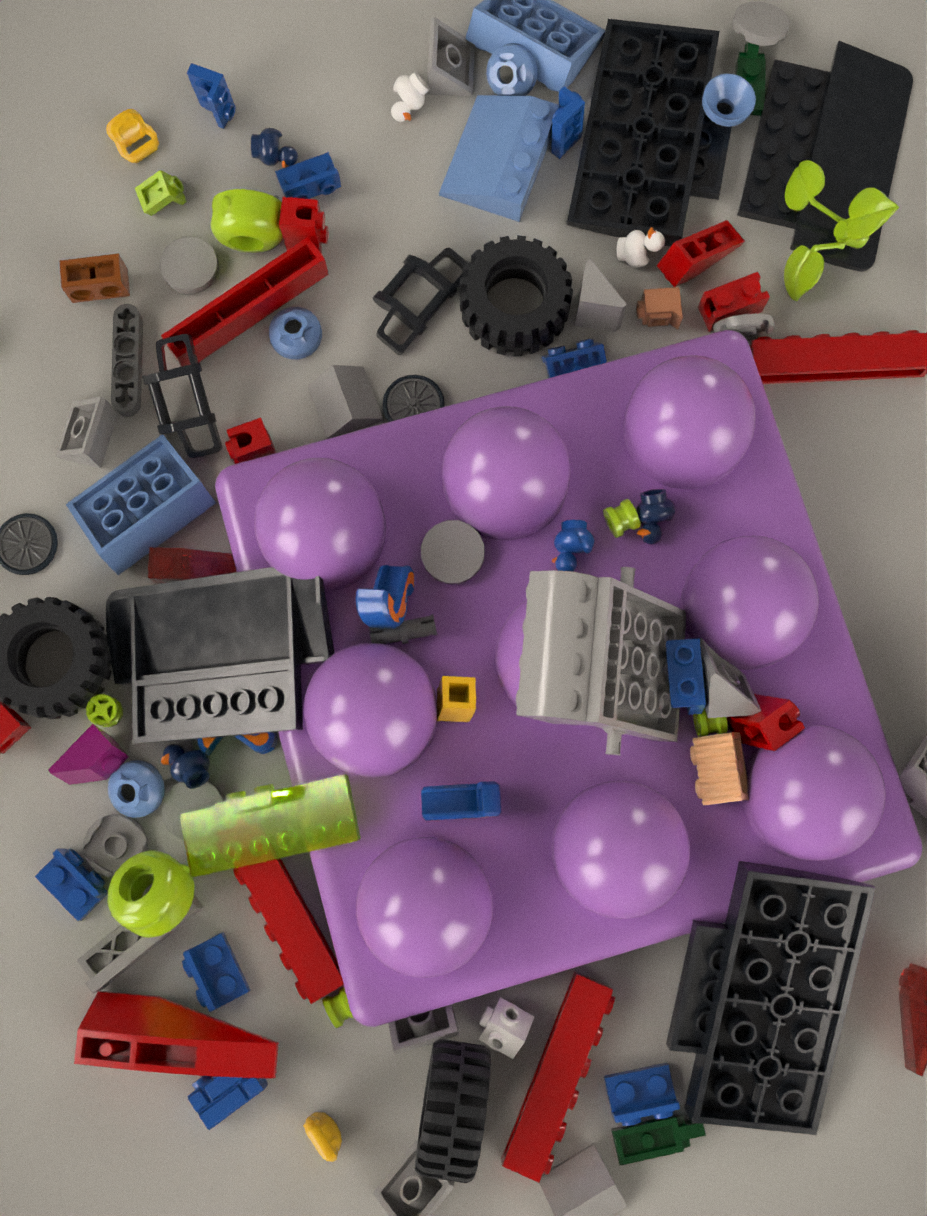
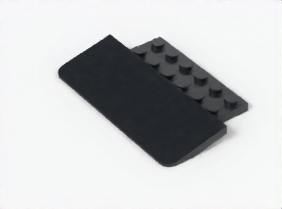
M838 41L830 72L775 59L770 73L765 103L757 128L737 216L794 229L790 249L793 251L802 245L811 250L814 245L837 243L834 236V228L838 223L837 221L811 205L810 202L800 211L792 210L787 206L785 201L787 183L794 170L802 161L809 160L817 163L824 172L825 185L822 191L814 196V198L844 219L850 218L849 206L855 196L863 189L876 188L889 198L913 85V77L910 71L904 66L842 41ZM882 226L869 236L867 243L862 248L856 249L845 245L843 250L834 248L817 252L823 256L824 262L859 272L867 271L875 262Z
M273 567L116 590L109 595L106 601V634L114 682L117 685L132 684L133 744L303 730L301 665L323 663L335 654L324 581L320 576L306 580L296 579L280 573Z

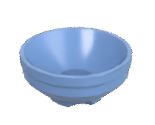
M507 44L498 48L491 55L487 64L486 75L490 88L495 94L499 96H526L535 86L538 70L536 61L529 50L519 44ZM503 65H507L513 70V80L510 83H505L500 78V69Z
M728 73L720 74L711 79L706 85L702 97V106L706 115L716 124L728 127L743 123L752 113L756 102L755 92L749 82L741 76ZM719 103H727L731 106L732 113L728 115L720 113L717 105Z
M288 307L279 311L273 317L269 326V339L272 347L279 355L284 358L299 360L312 355L317 350L322 340V329L317 317L311 311L302 307ZM290 320H298L301 322L302 327L299 332L290 334L285 331L286 323Z
M131 760L123 763L110 776L108 782L110 801L117 811L127 817H144L153 813L161 805L164 798L165 787L162 776L152 764L146 761ZM124 784H130L135 789L133 801H127L123 798L121 789Z

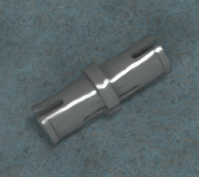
M433 614L405 620L395 629L369 627L372 643L390 644L402 641V644L409 643L408 640L437 635Z

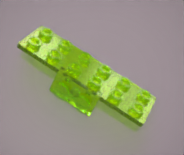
M347 774L274 790L273 784L258 786L254 788L255 794L246 796V791L226 794L227 801L216 803L211 807L180 814L191 877L351 843L361 839Z

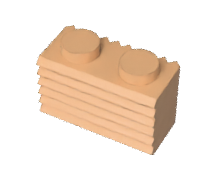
M729 732L693 738L694 746L690 747V757L693 765H697L699 779L695 781V790L698 798L702 799V804L712 805L749 800L740 733Z

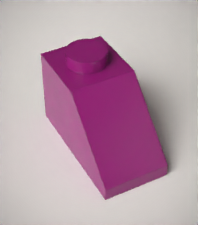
M92 724L48 771L69 785L107 780L112 773L116 772L129 756L111 735Z

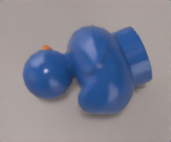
M566 520L561 523V531L555 536L554 546L560 554L552 559V563H555L558 571L574 572L577 568V559L574 554L584 552L589 554L593 550L595 539L591 532L587 530L586 521Z

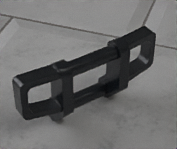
M449 247L445 248L430 263L409 254L403 261V267L382 292L378 291L373 297V301L378 306L388 311L387 316L377 330L376 336L398 355L403 354L417 335L423 334L427 329L426 324L448 298H452L457 293V287L460 285V278L463 277V272L452 284L434 268L444 258H450L463 271L467 261ZM412 273L423 276L439 290L418 316L393 297ZM393 315L413 330L412 334L402 345L397 344L384 332Z
M185 333L158 340L156 342V353L159 372L143 375L142 378L144 384H148L159 421V425H157L159 435L177 432L190 458L218 453L222 450L223 446L215 423L217 422L215 413H211L200 375L202 367L200 362H198L191 335ZM180 340L184 341L190 365L167 370L165 345ZM188 375L200 416L171 422L160 381ZM208 424L214 446L197 451L192 447L185 429Z

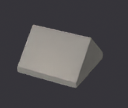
M436 17L431 19L428 59L429 95L470 96L473 93L475 45Z
M590 258L585 263L575 326L616 332L621 327L627 303Z
M332 365L308 385L327 439L383 421L363 366Z
M97 397L72 403L56 457L101 468L118 415L105 398Z
M700 638L706 699L705 711L708 718L748 716L760 712V706L745 674L721 658Z
M452 1004L388 1023L395 1055L432 1044L439 1039H448L459 1035V1026Z
M418 1141L414 1142L373 1193L388 1216H431L454 1188L453 1181L422 1177L415 1171Z
M594 1143L553 1167L548 1175L543 1173L539 1182L554 1216H612L627 1207Z

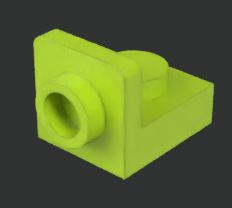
M159 170L135 187L144 213L150 216L172 201L180 205L187 202L183 193L184 186L176 176H172L162 170Z

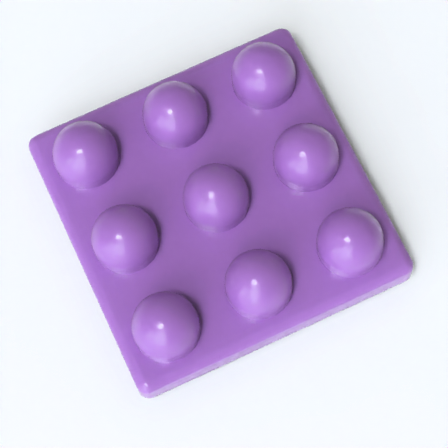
M723 330L228 466L219 473L215 489L236 571L242 572L273 567L291 578L306 580L320 576L324 581L335 654L323 663L301 665L303 730L282 731L278 733L350 1011L353 1017L362 1025L369 1027L380 1026L683 936L691 932L693 920L723 924L726 921L739 861L864 882L914 866L920 859L922 854L920 835L749 343L739 332ZM652 489L666 490L667 498L675 504L676 510L670 521L665 520L656 523L662 530L660 541L652 545L643 542L641 536L637 535V531L642 528L643 523L636 530L628 529L624 531L623 536L619 538L613 536L605 521L603 509L607 507L615 508L625 499H629L636 509L641 502L640 493ZM446 520H460L470 524L480 534L485 547L484 562L480 571L471 579L461 584H445L435 580L425 569L421 559V544L426 533L434 525ZM563 521H586L587 530L591 532L595 539L593 550L589 554L585 552L574 554L577 559V568L574 572L596 577H612L620 581L621 567L636 569L634 588L685 610V639L702 638L716 654L745 674L753 694L789 699L797 706L800 711V716L797 720L802 721L805 729L776 751L742 744L749 800L712 805L702 804V799L698 798L695 790V781L699 779L697 765H693L690 757V747L694 746L692 740L697 738L698 735L694 727L693 715H688L687 707H682L679 711L677 742L652 741L624 734L621 737L620 756L605 754L608 733L603 728L589 725L552 724L516 715V694L519 690L520 681L519 659L522 654L524 639L522 626L526 618L527 608L526 587L529 583L530 571H558L555 563H552V559L560 554L554 546L555 536L561 531V523ZM382 565H409L415 574L414 592L407 596V612L404 621L433 614L437 635L408 640L409 643L402 644V641L390 644L372 643L369 626L363 623L356 609L357 589H373L378 569ZM442 676L476 678V710L470 722L437 721V688ZM729 725L727 733L732 732ZM716 732L709 733L708 736H710V735H716L717 733H716ZM484 781H495L500 785L502 813L497 817L425 821L422 818L421 790L423 787L477 784Z

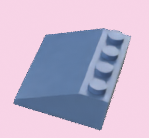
M483 0L473 9L465 39L473 43L476 48L491 54L507 44H519L525 47L536 61L538 70L537 80L545 84L548 89L559 92L563 86L567 88L573 83L604 38L605 30L552 0Z
M477 95L439 191V196L520 222L551 141L552 118L559 109V105L533 96Z
M162 434L76 496L66 506L98 555L117 575H120L216 504V502Z

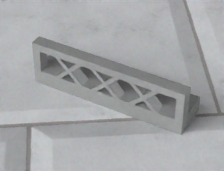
M194 895L187 915L171 931L153 938L141 937L135 934L134 944L124 951L117 950L118 936L123 932L131 931L120 925L81 956L77 961L90 978L85 983L90 991L96 993L103 990L204 908L197 897ZM110 942H112V944H111V949H105V948H104V947H106ZM98 952L110 954L109 964L100 972H97L89 962V959Z

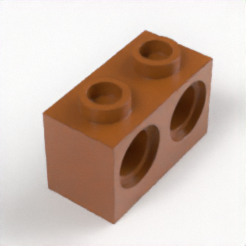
M119 253L59 260L61 288L72 303L130 296L128 269Z

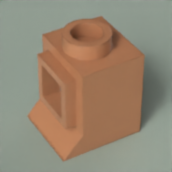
M679 287L644 289L641 301L636 303L637 318L642 319V325L655 327L668 326L670 324L677 330L679 329L683 319Z

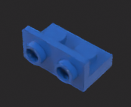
M191 63L187 75L200 105L206 110L212 111L218 127L225 129L227 122L231 121L234 117L236 106L224 75Z
M565 86L559 90V109L552 118L551 153L559 159L582 137L585 102L577 92H571Z
M329 152L275 171L284 197L310 199L321 194H331L341 187L339 172L334 167Z
M591 338L576 342L577 347L566 350L565 346H558L548 349V355L541 356L542 362L546 365L548 378L606 363L604 345L599 342L594 343V339Z
M700 639L667 640L665 649L670 705L672 708L687 707L688 715L702 714L706 706Z
M58 848L52 853L54 857L35 877L77 921H82L108 894V891L103 887L106 883L99 874L94 871L89 872L82 865L84 860L75 850L71 848L69 850Z
M224 932L183 952L185 958L182 960L183 968L189 978H194L198 986L196 990L197 999L203 1008H208L209 1012L251 991Z
M667 1062L604 1076L612 1117L616 1123L621 1122L622 1126L638 1124L641 1122L642 1117L651 1115L655 1119L668 1118L673 1115V1111L680 1109Z

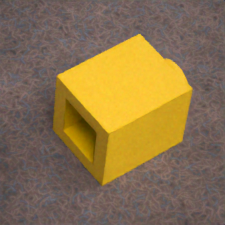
M442 676L437 688V721L470 722L476 710L475 677Z

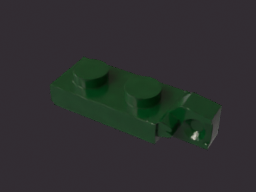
M747 42L744 46V52H739L735 64V75L747 80L755 92L756 102L750 115L761 116L765 103V53H758L759 45Z
M673 1114L668 1118L651 1119L631 1126L611 1128L619 1166L684 1152V1148L691 1146L689 1139L706 1136L704 1124L692 1123L690 1119L685 1120L683 1114L676 1116Z

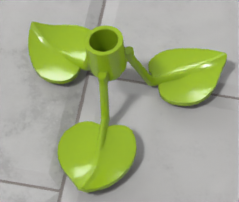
M809 160L802 161L792 173L785 190L786 204L790 209L800 211L810 202L811 205L837 221L838 223L834 228V236L837 243L814 245L811 250L802 245L792 252L785 265L784 283L789 296L794 301H798L803 294L813 288L823 273L824 259L817 251L834 248L843 250L845 245L856 249L862 248L867 243L869 236L878 230L899 208L882 191L870 187L863 189L852 200L848 210L850 218H841L814 198L824 188L825 176L822 168L817 163Z

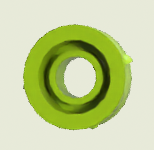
M232 189L220 192L212 200L213 213L210 224L212 233L221 244L233 250L247 253L272 250L283 240L279 226L282 202L272 195L255 190Z
M157 850L140 852L130 857L117 869L110 882L107 902L111 916L123 927L141 937L153 938L171 931L183 920L192 905L195 885L190 868L178 862L171 855ZM150 884H152V887L150 888L149 892L144 897H142V894L145 891V889Z

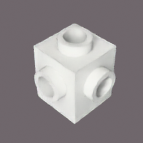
M500 997L493 1009L489 1006L486 1008L479 1022L484 1028L478 1040L513 1059L527 1038L534 1016Z

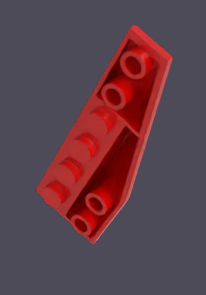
M98 991L77 1030L74 1064L169 1074L274 1079L276 1078L279 1042L160 996Z

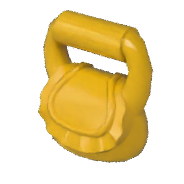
M127 109L116 115L107 124L106 131L108 136L115 142L121 156L129 162L139 163L158 150L159 140L157 133L144 122L143 117L138 111ZM145 135L151 137V140L130 154L128 153L127 147H131L133 143L143 139Z
M314 1112L306 1119L303 1127L322 1158L326 1161L334 1162L337 1160L338 1151L342 1143L341 1132L336 1122L324 1112Z

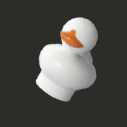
M417 72L412 73L410 76L401 75L395 81L393 90L398 92L403 101L393 104L391 109L392 117L398 122L411 121L410 110H418L424 105L425 94L430 88Z
M652 227L648 230L646 236L642 231L634 230L627 237H619L617 242L618 261H626L633 268L646 266L650 261L647 257V249L652 252L661 250L665 244V238L662 233L654 231Z

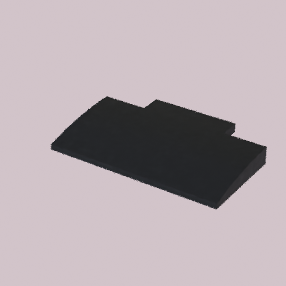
M608 19L567 225L614 237H627L634 230H640L646 236L648 230L652 227L654 231H659L663 234L665 238L664 246L671 247L674 242L683 238L690 196L719 200L732 126H722L713 122L703 110L702 97L706 85L712 79L720 31ZM719 103L717 105L720 113L724 115L732 113V108L727 103Z
M739 861L725 924L693 920L666 1041L670 1051L696 1053L684 1109L692 1123L817 1135L876 890L873 885L801 870Z

